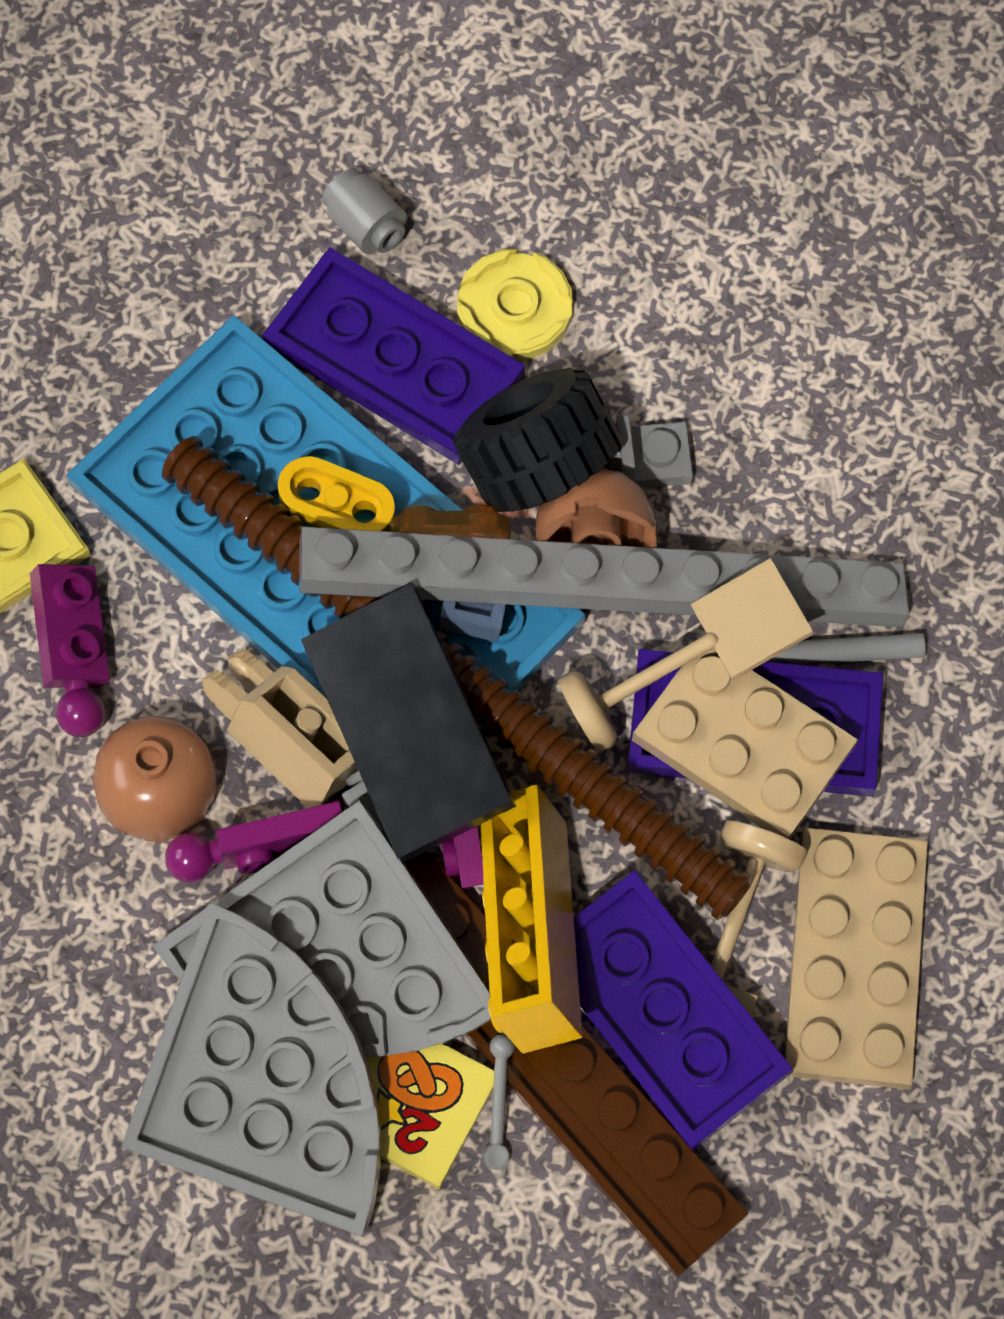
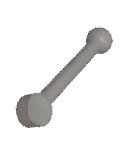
M498 1034L490 1042V1051L495 1057L490 1144L483 1150L482 1160L486 1166L494 1170L504 1168L510 1158L507 1148L503 1146L507 1064L508 1057L513 1054L515 1046L506 1034Z

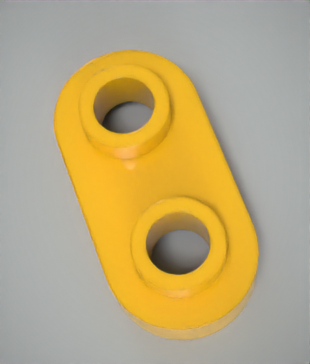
M311 456L300 457L291 461L280 473L278 479L280 503L287 507L290 516L297 515L304 523L316 528L390 532L394 525L395 504L393 496L378 481ZM309 487L315 488L320 492L319 496L313 500H304L299 496L303 489ZM361 510H370L376 515L372 521L367 523H361L354 518L355 514Z

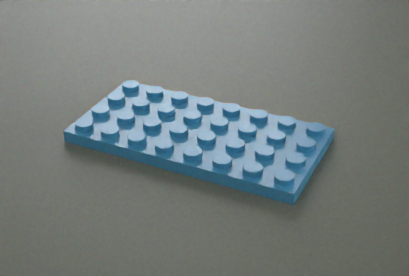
M234 315L66 474L68 484L275 667L279 669L285 666L296 669L325 698L324 691L301 639L338 621L339 619L334 614L335 608H324L320 604L319 595L311 597L307 593H299V586L291 581V573H280L276 568V561L268 563L263 559V550L253 551L247 545V538L239 540L234 536V527L225 529L218 522L219 515L217 517H210L204 511L205 504L196 506L190 500L191 493L181 494L176 489V482L167 483L162 478L163 464L169 453L178 443L191 436H197L203 442L202 449L211 447L217 453V460L225 458L230 462L232 466L231 472L233 470H240L246 476L245 483L254 481L259 485V494L268 492L272 495L274 506L281 504L278 492V479L284 467L297 458L311 456L323 459L383 484L392 494L395 504V521L390 532L495 538ZM309 487L303 489L299 496L304 500H313L319 496L320 492L315 488ZM361 510L355 514L354 518L361 523H367L372 521L376 515L370 510ZM303 522V526H302V527H314V526H311V525H309V524ZM422 600L436 631H444L437 629L443 601ZM506 605L498 642L449 631L444 632L449 636L448 643L450 645L458 642L463 646V655L465 657L473 654L478 658L477 666L479 668L485 666L491 668L494 673L492 678L494 680L499 678L508 682L507 690L512 692L514 690L519 691L585 623V614L576 608Z

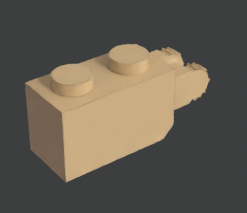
M242 648L239 652H234L227 658L228 669L231 671V675L240 681L249 694L234 680H230L228 675H225L223 671L220 672L218 669L201 679L202 690L205 692V696L210 699V702H214L215 706L231 720L227 732L307 808L328 804L348 786L346 779L358 771L328 700L296 669L282 666L276 672H273L260 659H256L249 650L246 651Z

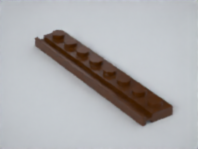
M428 851L405 862L489 986L488 962L485 953L487 941L485 915L450 876L447 877L446 871ZM492 1021L480 1028L465 1034V1036L495 1070V1057L490 1051V1042L496 1035L505 1033L497 1032ZM583 1026L582 1038L524 1054L515 1046L513 1054L508 1057L507 1085L676 1279L747 1218L748 1213Z

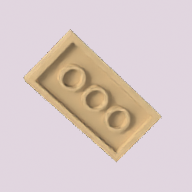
M803 827L800 845L808 852L804 863L798 870L784 1058L793 1068L794 1072L788 1077L908 1090L911 1088L928 841Z

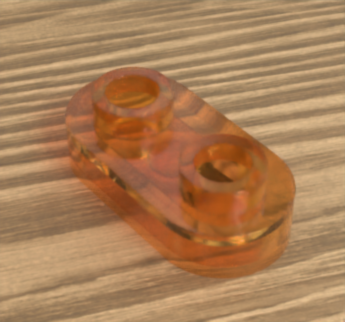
M473 505L465 508L463 511H436L428 506H411L403 509L401 514L389 521V532L511 539V522L506 516L498 513L496 508L487 505Z

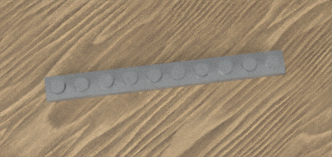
M302 527L299 539V593L384 597L412 583L417 588L422 600L696 615L690 605L691 603L771 558L807 622L903 627L909 616L904 563Z

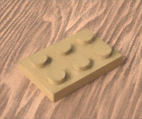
M715 648L691 660L679 669L635 729L632 736L634 743L763 829L789 840L854 750L858 739L753 670L732 680Z

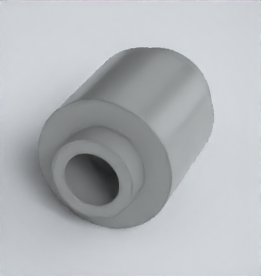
M348 169L338 174L325 188L322 202L327 207L328 217L363 253L368 255L375 254L377 251L386 253L401 241L405 234L406 212L368 174H359L354 169Z

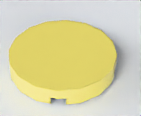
M517 249L500 250L482 257L466 271L457 295V319L461 327L517 361L529 360L549 352L564 338L572 319V289L563 271L547 257L532 252V256L525 253H517Z

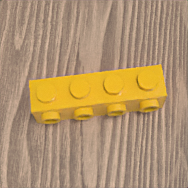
M537 784L510 792L516 807L482 823L479 839L483 861L484 888L482 899L485 908L487 934L485 953L489 971L490 996L488 999V1009L491 1021L497 1032H504L522 1054L582 1038L567 823Z

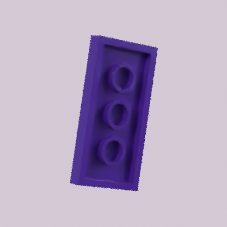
M331 247L323 254L262 335L263 340L285 359L458 465L461 464L462 459L454 447L453 441L455 440L454 435L463 422L488 399L520 382L525 376L524 364Z
M639 649L636 674L674 652ZM767 661L752 669L858 739L854 750L824 792L873 797L877 782L883 673ZM681 667L634 693L627 773L688 779L632 741L633 732Z
M635 870L574 917L580 1007L692 1151L701 1146L794 1072L793 1068Z

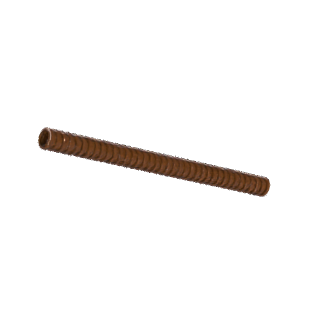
M191 436L178 443L169 453L163 464L162 478L167 483L176 482V489L181 494L191 493L190 500L196 506L205 504L204 511L210 517H217L219 515L218 522L225 529L234 527L233 534L239 540L247 538V545L253 551L263 550V559L268 563L276 561L277 570L282 574L291 573V581L299 586V539L303 526L302 519L297 515L288 517L289 510L283 504L274 506L272 495L268 492L259 494V485L254 481L245 483L246 476L240 470H233L231 472L232 466L230 462L225 458L217 460V453L211 447L202 449L203 442L197 436ZM307 593L311 597L319 595L320 604L324 608L334 607V614L339 620L382 598ZM444 631L437 632L477 721L484 726L482 732L486 737H498V746L503 750L509 747L513 749V758L518 762L524 759L528 761L527 768L533 774L539 771L544 774L543 782L548 786L554 783L559 786L558 794L563 798L569 795L572 796L575 808L581 810L586 807L589 810V819L593 822L601 819L605 823L603 826L604 831L608 834L616 831L620 835L619 843L623 846H627L630 843L635 846L634 854L641 859L645 856L650 858V867L655 871L660 868L665 870V879L668 882L679 881L682 884L680 891L686 896L694 893L697 896L696 904L701 908L709 905L713 909L711 915L716 920L727 917L752 885V875L749 872L738 873L735 870L737 863L734 860L728 859L725 862L719 858L721 855L720 849L714 846L709 850L704 846L706 839L701 834L695 837L690 835V826L687 823L682 822L679 825L673 821L675 814L672 811L661 812L658 809L660 805L658 800L651 798L647 801L643 797L644 789L640 786L633 788L628 786L629 778L622 773L618 776L613 774L614 766L610 762L599 763L597 761L599 755L596 751L591 749L585 752L582 749L584 745L582 740L578 737L570 740L567 737L568 729L563 725L555 728L552 725L553 718L546 713L542 716L537 714L538 706L534 702H528L527 704L522 702L523 694L520 691H508V682L503 678L494 680L492 678L494 673L488 666L479 668L477 666L479 662L477 657L473 654L465 657L463 655V646L458 642L450 645L448 643V634Z

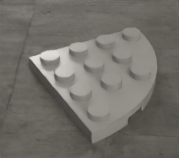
M360 800L214 902V904L240 914L271 932L300 955L320 976L342 1006L358 1036L365 1057L415 1052L449 1042L491 1021L488 1009L489 986L407 865L397 859L388 837L365 803ZM207 908L153 945V948L180 981Z
M209 902L121 1147L363 1237L367 1234L376 1202L381 1167V1128L378 1101L371 1071L358 1036L335 996L320 976L299 954L274 934L248 918Z

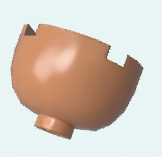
M602 468L596 475L590 476L588 481L579 487L576 485L567 494L537 507L536 541L657 548L655 514L650 500L635 480L622 472Z
M150 715L127 721L109 734L97 753L92 782L100 811L116 830L125 835L127 833L135 838H143L145 841L160 843L188 833L203 822L215 797L218 776L211 750L193 728L174 718Z

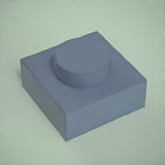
M443 601L437 629L498 642L506 604Z

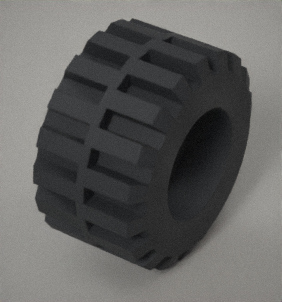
M567 368L534 375L497 393L480 405L463 422L454 435L455 440L453 441L454 447L486 506L490 510L494 509L495 512L503 513L530 509L546 504L567 494L576 485L579 487L588 481L590 476L596 475L616 454L619 449L618 446L621 444V436L589 373L580 368Z

